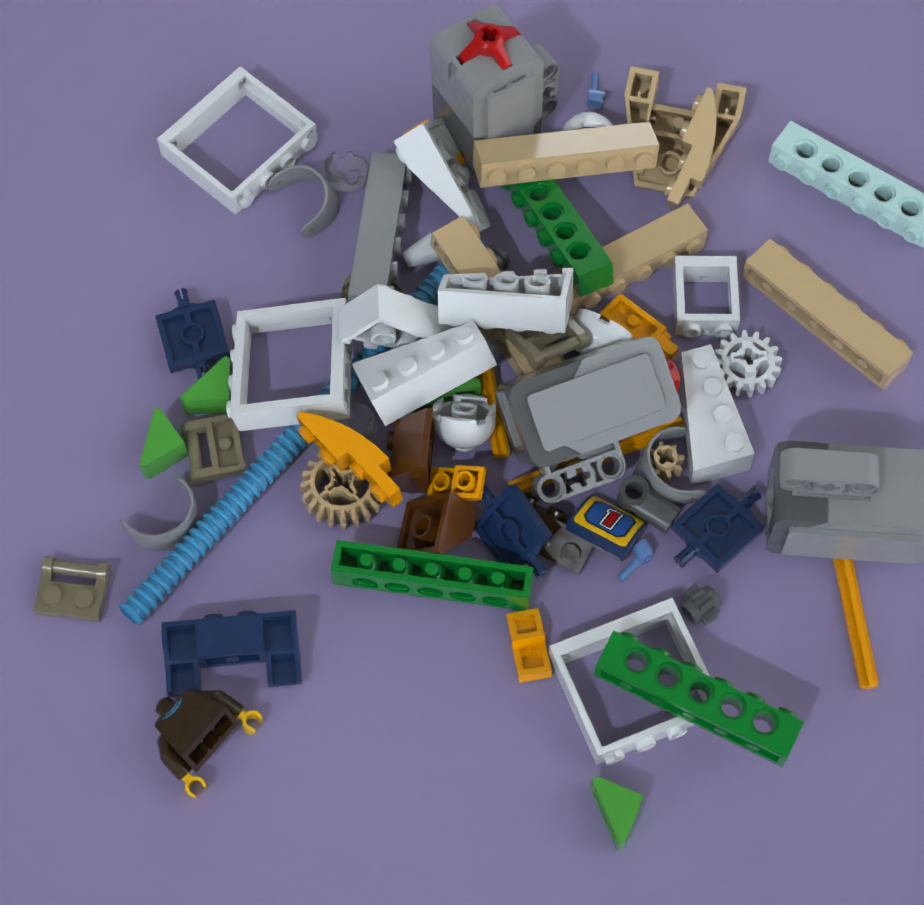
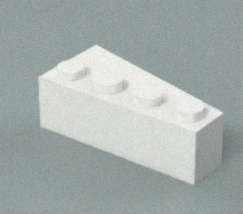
M562 268V274H547V269L534 270V275L517 276L514 271H502V273L492 278H487L485 272L443 275L438 288L439 324H449L450 326L457 327L474 321L477 327L483 329L504 328L517 332L531 330L543 331L547 334L565 333L573 301V268Z
M380 284L371 287L338 309L339 342L350 344L352 339L362 341L364 348L374 350L377 349L378 345L395 349L454 328L449 324H439L438 306L428 304L411 295L400 293L386 285Z
M474 321L352 363L359 380L385 426L497 365L485 338Z
M712 345L681 352L678 372L681 380L680 395L681 405L683 406V421L687 430L685 436L690 486L750 470L755 453Z

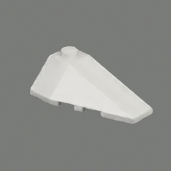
M443 118L422 123L394 141L399 159L459 217L464 215L468 223L472 222L479 232L491 226L479 195L468 186L469 177L471 176L468 169L462 167L458 162L456 155L461 152Z

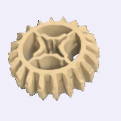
M317 453L318 462L309 460L307 464L309 470L302 472V480L304 482L300 484V491L304 493L301 496L302 502L308 505V513L310 515L316 514V519L319 523L328 519V526L331 529L335 526L336 522H340L341 528L344 530L347 527V522L353 521V525L357 528L360 518L369 522L371 519L369 511L378 513L380 510L378 503H381L370 491L372 485L369 483L368 490L360 499L357 490L362 487V482L366 479L364 478L360 481L352 473L349 466L347 467L349 470H343L342 472L334 464L328 466ZM328 475L330 483L324 487L325 491L318 494L321 481Z

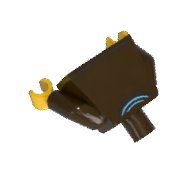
M184 690L175 700H172L170 697H164L156 706V713L160 715L155 722L156 729L161 733L157 739L160 759L178 781L182 779L185 782V791L195 799L197 797L190 791L192 783L201 782L206 790L207 784L201 777L193 776L190 773L191 769L197 773L237 727L239 722L236 718L242 721V729L249 735H254L256 730L246 723L248 719H255L262 724V716L259 712L255 710L244 711L242 704L221 690H205L198 693Z

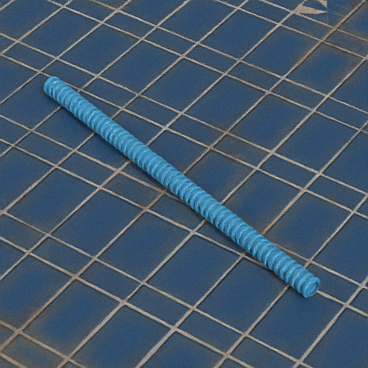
M442 262L439 263L440 266H436L433 272L428 274V279H424L421 285L416 287L415 292L410 294L411 296L428 304L438 305L439 285L443 275L449 274ZM362 345L359 349L360 352L354 353L352 363L392 350L393 348L378 345L377 349L374 350L364 348ZM351 366V394H355L358 391L357 387H362L363 385L353 366ZM330 380L328 381V386H324L321 389L322 393H317L315 396L330 394ZM299 424L289 425V428L285 427L282 431L283 435L279 434L276 437L277 441L270 443V449L265 448L263 451L264 455L257 457V463H251L250 470L243 472L244 477H238L236 480L237 484L230 486L231 491H225L223 493L224 498H219L216 501L217 506H211L209 509L210 513H205L202 516L203 521L198 520L196 522L197 527L191 528L189 530L190 534L182 537L183 542H177L175 545L176 549L168 552L169 557H163L161 560L162 564L154 567L155 572H149L147 575L148 579L140 582L141 587H135L133 589L134 594L126 597L127 602L119 604L120 611L136 625H141L143 623L142 618L144 616L148 618L150 616L149 611L157 608L156 603L158 601L163 602L165 599L163 596L171 593L170 588L172 586L177 587V581L185 578L184 573L190 572L192 570L191 566L199 563L198 558H203L206 555V549L211 550L213 548L212 543H217L220 540L219 535L224 536L226 534V528L233 526L232 521H238L240 519L239 514H244L247 511L246 506L251 507L253 505V499L260 497L259 492L266 491V485L273 483V477L278 478L280 475L279 471L286 469V463L291 464L293 456L297 457L299 455V449L304 450L306 441L298 432Z

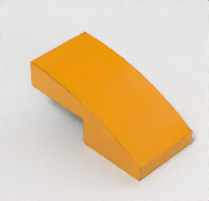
M539 608L506 613L519 683L552 678V669L545 644V634Z

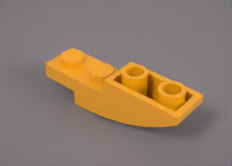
M300 412L296 415L300 425L298 429L299 434L309 445L314 442L319 447L318 454L328 466L334 464L341 472L349 466L352 473L360 481L365 478L372 485L370 491L381 503L386 500L394 508L403 501L400 488L387 475L392 470L389 457L376 445L353 429L332 419L305 412Z

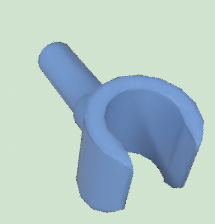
M594 72L591 74V88L588 91L587 106L602 109L606 93L598 91L599 75Z
M643 539L632 547L631 550L636 558L617 576L620 581L624 582L641 564H647L652 560L653 549L647 540Z

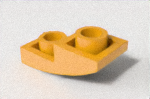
M455 465V468L432 467L427 497L452 492L466 501L482 500L487 468Z

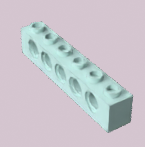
M790 121L772 144L768 162L777 169L797 177L802 183L822 191L827 197L849 206L854 212L863 214L876 221L881 227L901 235L906 241L924 248V193L795 122Z

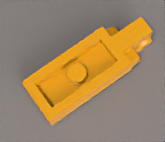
M621 293L599 313L601 314L600 319L607 322L613 320L627 329L633 335L632 338H655L662 346L664 355L671 361L678 356L679 347L670 341L671 335L667 332V327Z

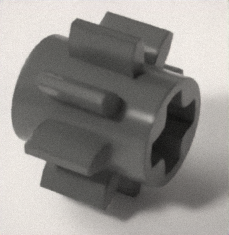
M694 583L683 591L684 595L681 597L684 601L680 603V609L692 624H696L701 620L707 626L718 618L717 614L720 611L717 608L721 606V600L713 588L705 585L700 589Z

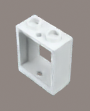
M675 256L672 270L675 335H683L688 338H695L700 335H714L718 338H727L731 333L737 335L740 323L737 256ZM684 282H728L729 314H685Z

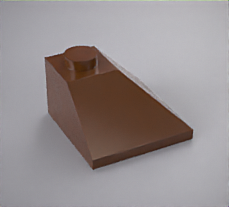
M452 492L408 501L397 548L436 554L447 552L472 537L478 507Z

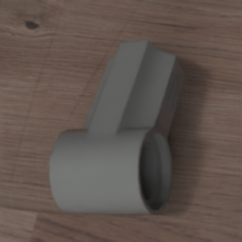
M632 475L626 477L620 485L617 495L618 506L631 514H636L664 534L670 529L672 523L675 522L681 512L679 507L650 489L647 481L640 476ZM634 490L640 495V498L631 499L625 492Z

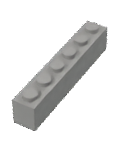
M372 152L348 291V302L377 284L386 285L390 289L395 290V286H391L392 280H397L399 262L395 261L396 255L401 256L402 237H399V231L404 232L406 226V214L402 213L403 208H408L410 192L406 190V186L412 185L413 172L399 159L397 154Z

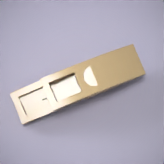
M709 87L706 88L703 95H697L691 108L695 112L691 122L687 120L684 122L678 136L682 138L681 148L689 151V154L686 152L682 154L677 165V169L681 171L676 180H670L664 196L668 197L667 207L674 210L680 207L690 184L700 189L702 188L711 163L716 135V104L713 89Z

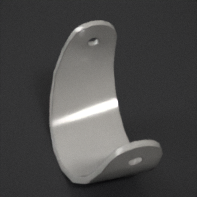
M304 165L290 166L278 172L269 180L267 187L270 191L275 192L300 181H316L323 183L325 188V200L321 210L301 230L304 238H310L321 233L333 223L339 213L340 199L333 186L314 168Z
M684 426L670 427L659 431L649 441L635 466V476L642 477L647 481L650 489L676 506L697 502L706 494V491L677 490L666 485L656 475L651 465L650 451L653 447L658 446L660 442L665 443L684 436L687 433Z
M180 476L175 477L183 491L190 497L191 506L187 517L178 527L167 533L148 535L134 530L123 519L119 521L134 542L144 549L156 552L173 550L176 548L177 542H183L182 537L184 535L188 536L190 534L189 530L191 528L197 527L199 506L190 487Z

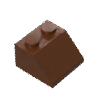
M426 408L397 419L394 432L389 431L387 450L392 451L391 460H389L392 470L387 475L400 488L401 492L428 494L435 437L433 409Z

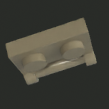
M569 316L565 333L547 334L543 331L531 330L517 332L512 329H506V338L527 358V362L533 370L544 367L545 362L574 349L582 350L590 346L588 334L571 316ZM568 335L570 337L543 350H538L539 347Z
M225 414L188 421L181 425L182 436L186 438L191 468L188 476L191 485L201 486L209 481L243 475L246 466L240 431L232 418H228V415ZM207 432L212 466L203 468L198 436L201 433Z
M45 556L42 562V575L33 611L36 615L100 622L110 580V563L99 562L98 565L57 561L56 557ZM55 574L96 578L95 586L56 582L54 578Z

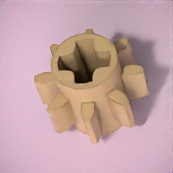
M660 442L659 447L655 451L653 449L650 451L651 465L656 475L669 484L670 478L673 475L678 477L682 475L683 469L679 465L684 464L685 455H678L676 444L671 447Z

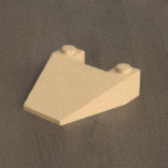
M630 66L624 93L627 124L650 122L659 142L656 168L633 170L634 185L637 188L665 193L670 180H676L681 171L677 169V165L684 152L689 154V151L681 148L682 138L678 136L686 120L691 122L695 112L655 104L659 84V71ZM717 83L714 97L716 104V135L707 175L739 127L747 90L745 87ZM690 184L684 197L693 198L699 188Z

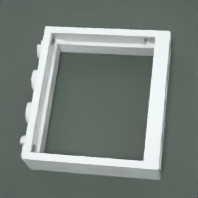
M241 66L157 138L161 156L235 215L243 208L249 207L254 198L264 189H268L267 184L273 176L293 166L296 160L305 152L312 150L318 141L314 122ZM246 95L296 133V135L236 189L230 191L182 151Z
M346 298L237 311L236 324L232 326L235 347L230 351L233 374L228 377L231 401H227L226 409L228 418L233 419L239 431L297 425L299 422L296 415L300 412L316 414L332 420L350 418L352 342L350 344L340 343L338 329V309L347 304ZM332 324L330 394L247 404L251 334Z
M673 598L549 646L548 657L596 765L606 762L607 765L617 763L625 758V753L635 749L638 752L647 751L657 744V740L667 736L669 740L679 738L688 732L687 728L695 726L680 717H675L602 747L566 667L568 662L604 649L613 630L620 634L621 632H628L637 636L666 624L683 661L697 665L702 669V673L710 676ZM697 689L702 701L707 700L706 694L702 690Z

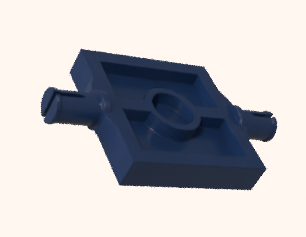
M181 288L183 299L179 289L174 292L178 307L170 312L155 315L170 373L195 368L199 380L203 376V372L205 375L209 371L208 364L219 361L225 356L230 358V352L215 300L204 303H190L187 289Z
M484 484L482 502L485 504L482 516L475 523V531L497 562L523 566L527 564L533 567V573L537 579L543 577L548 572V569L538 558V554L542 546L552 537V532L517 484L508 485L498 497H495L487 487V484Z
M719 484L715 485L672 523L671 529L687 546L674 557L675 562L679 563V566L683 568L690 560L697 556L703 559L715 572L721 571L763 533L765 527L753 517L749 509L755 502L761 499V494L759 492L756 493L755 488H751L741 499L730 495Z

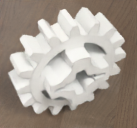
M743 330L740 338L731 333L729 342L722 339L719 349L715 350L716 358L728 388H736L735 394L737 396L744 390L747 392L748 397H752L753 391L756 389L762 395L765 393L766 386L773 388L776 378H779L782 357L776 356L779 348L778 346H768L770 342L769 337L763 341L760 340L759 332H755L753 337H748L746 330Z

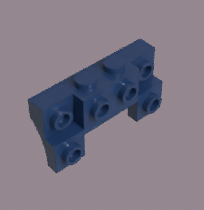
M247 610L237 613L236 616L224 617L222 614H208L204 616V619L161 622L166 693L168 697L179 696L184 690H190L195 693L202 691L201 668L266 662L269 687L302 684L301 652L299 649L296 610L257 613Z

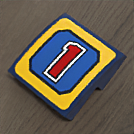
M592 493L570 517L565 530L624 560L631 547L639 541L649 523Z

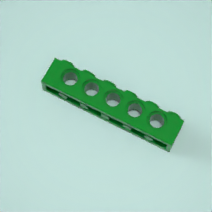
M554 179L501 185L504 191L508 190L510 192L514 207L522 210L527 226L534 228L541 247H547L553 265L556 268L560 267L561 270L562 268H573V287L580 297L614 284L612 261Z
M336 540L331 565L334 585L519 611L529 610L533 583V567L342 540Z
M613 630L595 666V677L783 767L804 721L797 719L798 716L793 711L783 707L774 708L766 704L765 699L758 694L752 692L745 694L733 688L734 685L724 678H712L702 673V669L693 663H681L672 659L671 655L662 648H650L639 643L640 640L633 634L628 632H621L620 634ZM637 659L644 664L645 668L635 671L628 666L627 662ZM663 674L671 675L675 679L676 684L665 686L659 681L658 677ZM694 689L702 690L706 694L707 700H694L690 695V691ZM727 704L733 705L737 708L739 715L736 717L727 716L723 712L722 706ZM754 721H766L771 731L766 733L760 732L754 726Z

